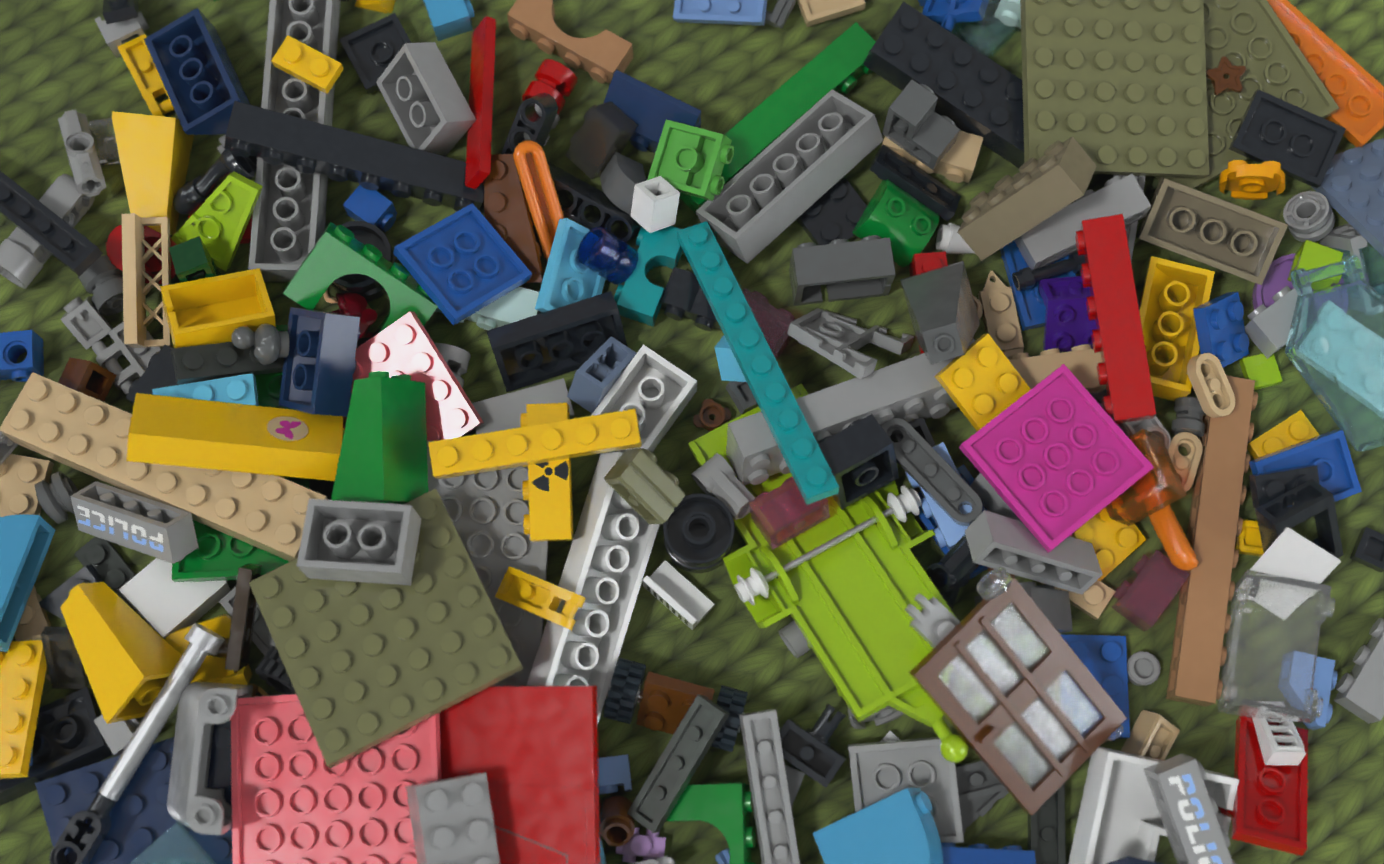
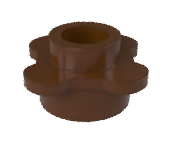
M706 399L702 402L700 413L694 416L693 423L697 428L703 427L710 432L724 425L725 421L730 420L731 411L729 408H723L720 404L715 403L713 399ZM714 415L715 419L710 420L709 416Z

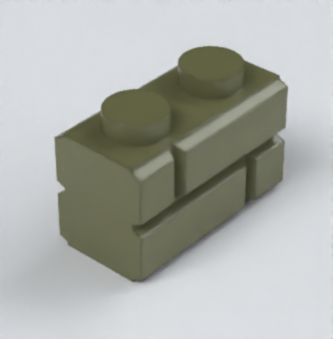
M644 448L627 449L617 460L616 465L604 477V480L648 524H663L674 512V508L685 497V492L678 486L680 482L675 475L668 471H663L656 464L657 458L652 452Z

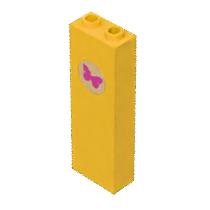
M136 393L128 432L126 461L335 481L345 428H343V416L316 415L292 409Z

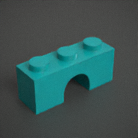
M669 226L649 233L641 227L636 240V245L639 246L635 257H629L624 273L628 274L624 285H618L614 295V300L617 303L616 305L621 316L654 327L661 308L660 300L664 293V288L649 282L646 275L652 268L657 266H665L671 269L677 267L683 252L677 239V231L681 229Z

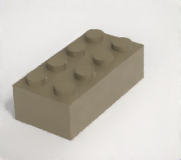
M1073 136L1063 143L1060 140L1054 142L1045 150L1044 156L1038 160L1034 157L1029 159L1019 168V173L1013 177L1009 174L1004 176L994 185L995 189L987 194L985 191H982L970 201L971 208L962 216L964 221L958 230V234L981 261L1085 194L1097 166Z
M1161 177L1150 202L1151 208L1146 217H1144L1136 237L1262 285L1288 224Z

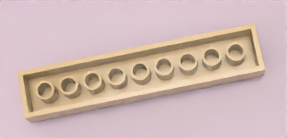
M34 372L30 375L0 426V432L20 446L122 490L191 512L194 521L287 561L298 558L309 499L329 500L325 495L275 475L126 461L131 413Z

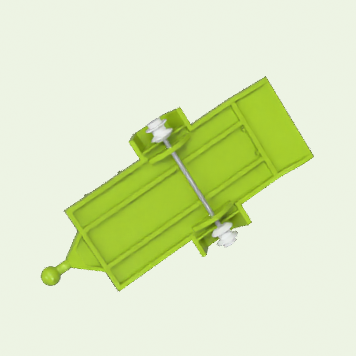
M802 383L791 389L795 399L809 395ZM759 406L688 443L700 467L716 453L720 454L732 467L726 454L728 423L761 412ZM782 472L769 476L766 481L757 485H752L751 483L744 485L757 500L752 511L744 518H739L738 520L733 518L734 526L746 543V546L722 559L738 596L760 629L767 628L791 615L806 638L808 648L814 651L836 686L839 697H843L858 722L887 706H891L911 718L932 727L941 740L940 752L947 761L953 763L962 761L968 754V743L962 736L952 733L943 719L944 714L909 674L934 648L910 626L913 618L905 611V608L911 604L921 611L922 607L914 600L916 595L920 593L928 600L932 597L936 598L954 615L910 550V548L935 535L932 529L923 531L912 515L913 513L918 516L920 514L919 507L922 505L917 492L913 488L908 489L902 485L900 488L901 494L899 495L894 480L841 510L832 496L806 505L791 472L787 474ZM950 664L938 675L946 687L948 672L954 669Z

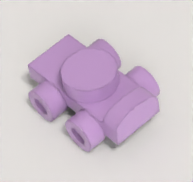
M635 827L634 834L628 843L623 846H616V854H622V862L636 863V856L643 857V861L662 858L665 853L666 838L659 837L660 831L659 833H652L648 829H646V835H639V828Z

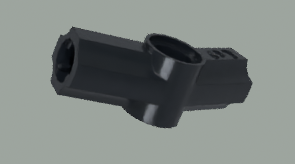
M964 534L939 562L930 565L926 570V574L951 610L953 609L959 589L967 585L970 580V574L980 565L973 563L966 535Z

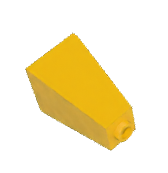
M112 111V122L130 213H135L141 218L168 217L170 218V235H174L176 233L179 213L173 206V200L178 189L185 184L194 135H187L184 132L178 118ZM161 225L148 226L161 233Z
M95 582L76 585L71 589L69 597L60 609L103 718L109 724L145 717L182 655L106 583Z

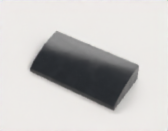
M611 291L486 331L506 392L578 370L611 336L627 346L618 307Z
M85 687L39 708L33 742L32 766H29L28 776L25 778H0V806L36 790L35 783L91 765L113 755L94 722L101 715V712L90 688Z

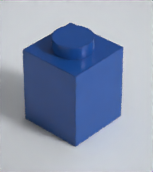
M360 185L343 204L348 216L353 220L376 225L382 232L388 231L393 226L398 214L393 202L378 191L368 190Z

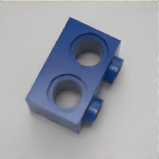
M33 330L0 333V380L12 379L15 382H27L32 372L44 376L43 339ZM27 352L25 360L17 363L19 355Z

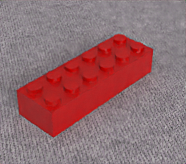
M1123 214L1083 220L1081 230L1076 231L1075 240L1078 256L1084 255L1086 262L1081 264L1080 270L1083 288L1090 287L1091 296L1087 297L1086 301L1088 319L1095 320L1096 329L1092 330L1091 333L1094 353L1100 352L1102 362L1097 363L1098 366L1096 367L1099 385H1106L1107 396H1103L1102 399L1103 409L1116 424L1152 419L1156 415Z

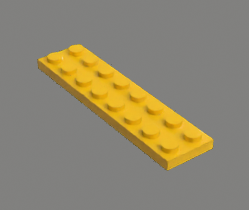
M988 333L980 336L967 348L964 355L956 357L934 376L976 431H979L1031 390ZM1116 499L1070 535V537L1093 544L1103 574L1098 581L1104 579L1147 540Z

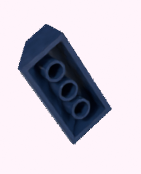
M198 8L144 39L182 128L187 135L226 134L234 101L251 105L216 28Z

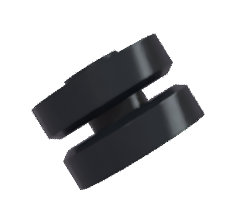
M349 221L342 224V226L348 228L354 234L355 239L364 245L371 244L381 251L382 257L391 263H398L386 234L376 225L364 221ZM363 274L344 275L331 283L338 293H358L367 302L380 298L386 293L379 282Z

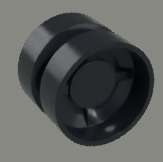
M707 494L685 496L680 504L674 508V512L663 526L664 545L669 558L679 568L691 573H706L721 566L724 563L722 558L731 552L734 538V521L726 505L719 499Z

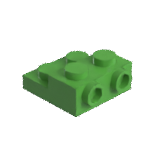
M666 119L647 180L661 176L683 194L713 202L714 196L720 195L724 187V177L721 176L724 164H730L734 155V147L731 145L732 140L721 133Z

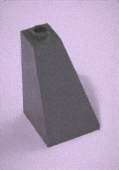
M961 261L900 279L917 342L929 362L934 364L964 355L980 325L964 262Z

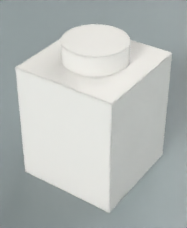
M661 176L635 184L630 216L649 233L672 226L676 222L680 192Z

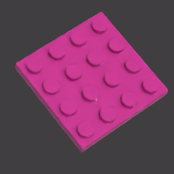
M1065 364L1038 383L959 447L1048 553L1154 468Z

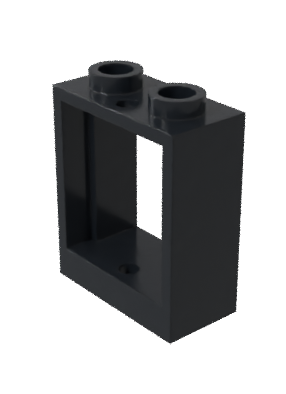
M1313 479L1255 509L1264 553L1287 527L1292 528L1314 516L1318 538L1311 542L1337 558L1344 555L1333 494Z

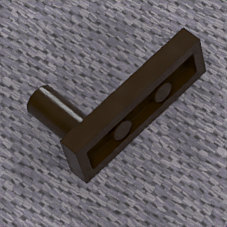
M248 563L239 567L229 638L223 637L225 640L216 655L210 653L207 655L226 658L225 669L239 671L248 665L257 604L249 582L260 577L262 565Z

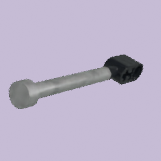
M198 623L192 625L185 637L190 644L89 808L76 813L69 821L50 853V864H69L65 858V852L68 847L73 848L77 853V862L75 864L90 863L111 828L110 812L173 712L182 692L190 684L208 653L216 655L225 640L223 637ZM92 818L93 821L91 823V826L95 828V830L86 833V831L89 828V824L85 821L87 819Z

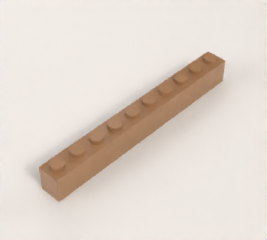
M1226 375L1235 395L1234 410L1229 415L1212 418L1208 415L1203 416L1205 434L1200 437L1203 451L1194 479L1187 539L1199 564L1195 569L1182 571L1166 699L1205 707L1216 704V700H1219L1222 694L1223 682L1219 679L1220 666L1224 665L1227 655V649L1223 646L1224 633L1228 632L1231 623V616L1227 613L1228 601H1231L1234 595L1235 583L1231 581L1232 568L1236 567L1239 557V551L1235 549L1236 536L1238 537L1241 533L1243 524L1242 517L1238 516L1240 505L1244 503L1246 497V486L1242 485L1244 473H1247L1250 465V454H1246L1247 443L1251 441L1254 433V423L1250 422L1251 411L1255 410L1258 401V393L1254 392L1255 380Z

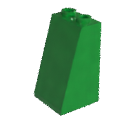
M385 371L369 372V378L354 380L331 500L404 505L428 493L425 383L412 381L411 375H393L389 377V372Z

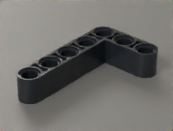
M540 93L521 103L501 154H513L515 147L522 141H525L524 132L529 135L530 140L537 142L542 148L544 147L558 111L557 102L550 94ZM535 104L541 108L542 117L536 113ZM548 162L565 216L616 244H624L639 234L642 226L630 214L613 204L605 193ZM566 190L572 193L574 202L568 199ZM593 205L599 208L601 217L595 214ZM620 220L626 223L628 232L621 228Z

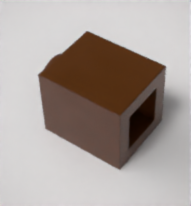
M70 357L58 383L104 402L117 375L91 361Z

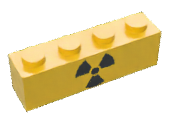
M568 403L526 404V413H521V427L569 420L570 408ZM571 458L523 466L528 467V480H523L522 484L523 500H529V514H524L523 517L524 534H530V541L533 542L574 540Z

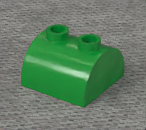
M887 179L886 181H881L852 233L860 239L872 235L890 238L893 261L903 268L911 263L914 254L921 253L937 228L940 216Z

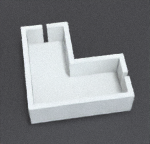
M1104 747L1096 749L1090 758L1068 864H1107L1127 856L1152 862L1155 861L1159 836H1167L1144 769L1163 760ZM1205 770L1206 780H1204L1208 793L1212 795L1217 806L1233 811L1239 779ZM1218 812L1216 817L1219 825L1228 835L1231 817Z

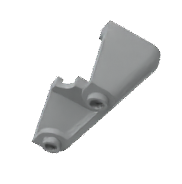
M203 681L193 682L184 689L178 702L167 810L173 819L197 833L222 835L232 829V806L224 798V789L207 787L214 724L224 723L231 719L236 710L237 698L252 697L253 686Z

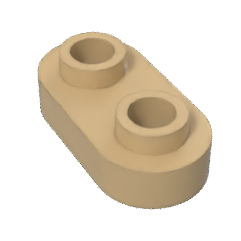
M1211 353L1192 357L1187 365V374L1202 410L1212 418L1229 415L1235 407V395L1220 360Z
M1178 433L1171 439L1170 446L1165 451L1158 475V482L1163 492L1168 496H1181L1189 491L1194 483L1203 447L1200 439L1192 433ZM1179 446H1183L1187 449V456H1183L1179 453ZM1170 476H1174L1178 479V486H1174L1170 483Z

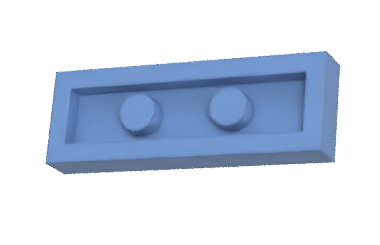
M675 0L673 19L676 22L764 26L767 0Z

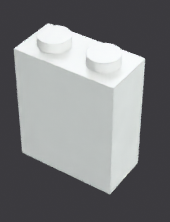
M156 558L123 585L119 591L138 610L137 612L145 621L149 622L151 627L165 639L170 633L193 625L231 591L227 584L228 580L174 582L171 579L172 563Z

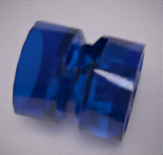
M599 226L590 230L583 237L577 250V259L579 263L594 272H599L601 277L617 285L623 283L632 275L638 262V253L636 249L624 241L618 240L615 235Z

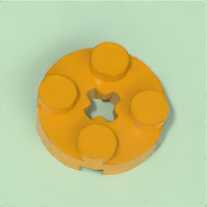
M1233 160L1228 162V168L1219 175L1220 192L1224 194L1225 189L1231 191V197L1236 199L1261 200L1268 198V192L1276 190L1277 196L1285 190L1286 174L1281 170V163L1277 161L1248 164L1244 160Z

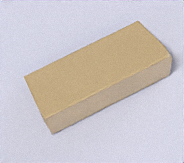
M1142 710L1130 732V738L1126 739L1121 751L1164 761L1180 730L1160 714Z

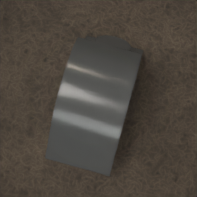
M615 152L600 175L601 187L608 199L618 208L631 215L634 186L647 180L643 164Z

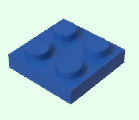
M1227 292L1193 308L1201 354L1211 353L1220 360L1222 367L1249 354V338L1245 333L1243 321L1244 308L1240 302L1239 292Z

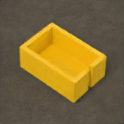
M260 268L160 286L164 313L174 348L232 342L231 336L233 331L245 325L253 330V332L260 325L266 323L276 327L275 314Z

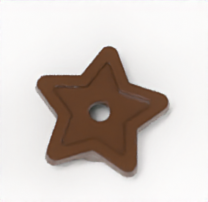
M1223 56L1217 68L1206 71V77L1211 80L1214 87V94L1219 95L1222 92H1229L1231 90L1241 93L1242 85L1240 78L1245 73L1246 67L1233 66L1227 57ZM1227 74L1229 78L1225 79L1223 75Z

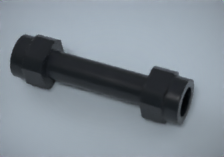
M1076 251L1070 253L1068 259L1034 270H1031L1030 267L1020 269L1012 273L1014 286L1017 291H1025L1034 288L1035 283L1043 279L1073 271L1074 274L1081 273V264L1086 263L1085 256H1078Z

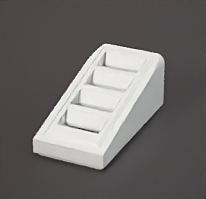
M1250 702L1249 708L1264 764L1299 765L1306 752L1284 702ZM1263 712H1276L1277 715H1264ZM1268 722H1279V725H1269ZM1272 732H1279L1282 735H1273Z

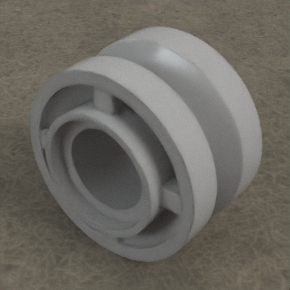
M1305 191L1295 195L1287 202L1283 211L1284 220L1288 224L1292 236L1301 242H1305V240L1315 242L1323 239L1331 232L1335 224V216L1327 198L1319 192Z

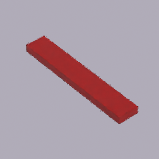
M485 16L472 32L469 107L476 121L467 132L465 186L473 189L478 188L488 177L491 170L496 19Z

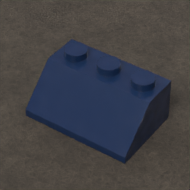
M618 70L613 74L600 112L601 127L608 135L614 138L622 137L630 141L640 151L646 152L649 150L656 153L666 119L701 128V110Z
M290 307L287 330L289 334V354L287 358H284L279 406L316 415L348 416L353 374L356 370L355 355L357 341L360 337V317Z

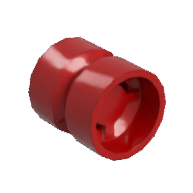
M544 59L535 73L536 81L529 83L522 95V100L525 101L540 93L550 94L557 102V114L559 115L565 105L564 97L571 95L578 82V78L565 65L555 60Z

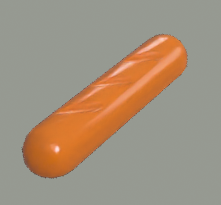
M525 140L515 147L513 159L543 255L548 262L559 219L565 217L543 148L535 141Z
M1151 470L1132 486L1158 538L1161 540L1170 562L1180 570L1188 571L1195 569L1199 561Z

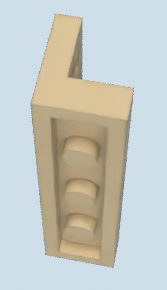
M135 213L121 214L124 344L132 348L163 347L165 344L173 347L172 337L164 313L163 301L154 311L146 304V294L154 286L161 291V287L158 284L161 279L162 286L171 285L170 218H141ZM161 225V238L151 246L144 240V226ZM160 247H161L162 255L157 252V250H158ZM153 254L162 261V269L154 278L145 272V263ZM145 278H147L150 281L146 286ZM146 310L150 313V315L147 318ZM162 310H163V319L159 316V314L161 313ZM156 318L163 325V339L146 340V327Z

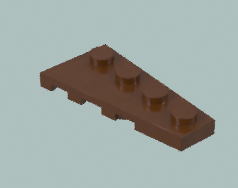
M513 154L491 155L490 174L484 180V217L531 271V279L526 283H542L545 273L540 261L542 254L539 243H536L532 226L534 225L533 219L529 212Z

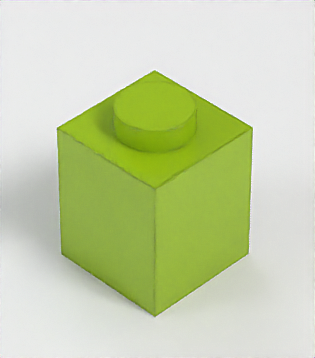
M1305 240L1295 253L1287 280L1297 284L1302 283L1306 287L1325 293L1333 283L1337 284L1342 277L1344 266L1340 265L1343 252Z

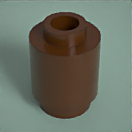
M623 796L607 798L600 808V834L605 842L611 846L625 845L632 838L635 830V819L627 814L632 802Z

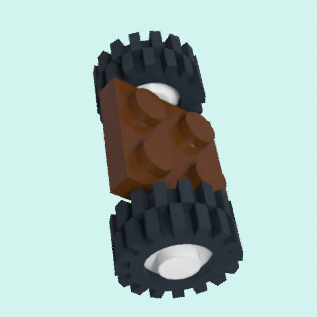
M619 658L609 686L603 717L630 724L638 700L640 708L636 725L674 735L696 696L704 695L712 701L715 689L649 671L643 689L641 687L646 664ZM721 685L716 705L730 715L711 747L733 752L737 733L740 732L741 728L739 715L744 714L743 710L748 692Z

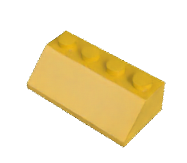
M1151 256L1139 313L1153 396L1175 401L1176 398L1187 397L1191 393L1192 384L1187 374V365L1192 357L1199 354L1200 349L1193 308L1209 301L1215 271Z

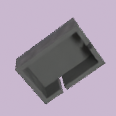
M872 235L864 237L861 241L849 242L847 239H837L827 245L817 246L816 243L809 242L793 248L789 274L794 306L822 303L821 285L826 284L828 302L887 296L895 277L890 238Z

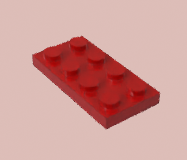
M1239 715L1236 720L1234 778L1239 779L1233 807L1232 839L1303 856L1306 852L1308 801L1307 729L1296 727L1306 752L1299 765H1265L1252 716ZM1268 722L1269 725H1279L1278 722ZM1272 732L1273 735H1282L1279 732Z

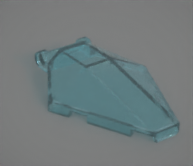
M1356 255L1346 256L1340 262L1307 271L1303 268L1292 271L1291 281L1298 297L1285 354L1340 430L1344 431L1345 437L1356 451H1367L1384 446V295L1379 294L1364 280L1361 263ZM1342 274L1348 276L1349 282L1312 291L1311 283Z

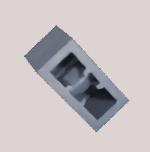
M611 336L576 371L567 397L593 413L637 353Z

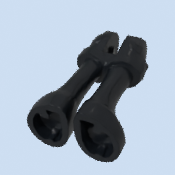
M225 149L206 174L203 176L198 175L195 179L186 182L178 189L173 200L175 210L184 215L197 211L214 192V187L219 180L233 171L248 179H252L256 173L257 157L251 155L241 157Z

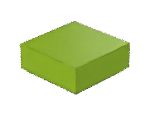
M1264 354L1242 358L1239 361L1244 379L1255 380L1254 390L1279 385L1283 382L1274 354L1268 359Z

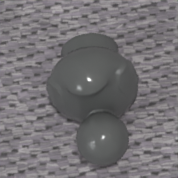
M262 324L255 332L245 325L236 328L232 333L231 340L237 348L248 349L254 344V355L262 365L271 364L278 358L288 357L289 334L287 331H278L272 324Z

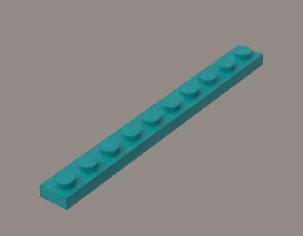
M705 221L678 230L677 239L806 505L838 494L839 485L708 222Z

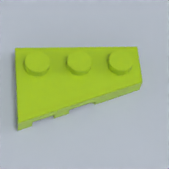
M233 171L170 239L178 245L200 236L216 266L226 271L231 267L263 186Z

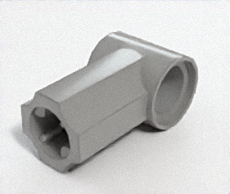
M718 453L691 474L694 481L705 494L719 499L726 505L735 520L744 518L757 503L756 498L735 477L736 474L729 463Z

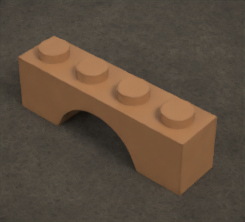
M517 0L507 14L510 30L516 37L522 40H526V38L531 40L543 52L550 55L552 53L563 58L567 65L574 69L581 68L599 83L604 84L606 82L610 84L615 71L618 70L624 73L633 59V44L606 29L598 35L589 38H576L562 32L554 22L555 10L553 0Z

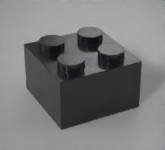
M872 414L863 419L853 421L846 429L835 435L823 438L818 444L839 485L838 494L832 497L841 510L899 478L893 441Z

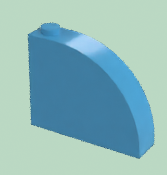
M19 514L0 517V652H8L55 533V529L39 515Z
M906 788L813 833L825 864H944L940 836L931 814L933 810L932 803L927 794L922 792L921 788Z

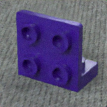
M1081 276L1040 280L1039 292L1046 306L1043 350L1058 348L1060 353L1070 352L1071 348L1090 344L1092 349L1091 333L1092 330L1096 329L1095 320H1089L1086 301L1087 297L1091 296L1090 287L1083 288Z

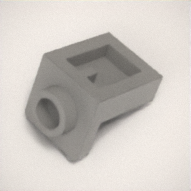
M78 296L63 308L66 313L60 320L86 350L113 329L109 322L98 313L90 296L83 301Z

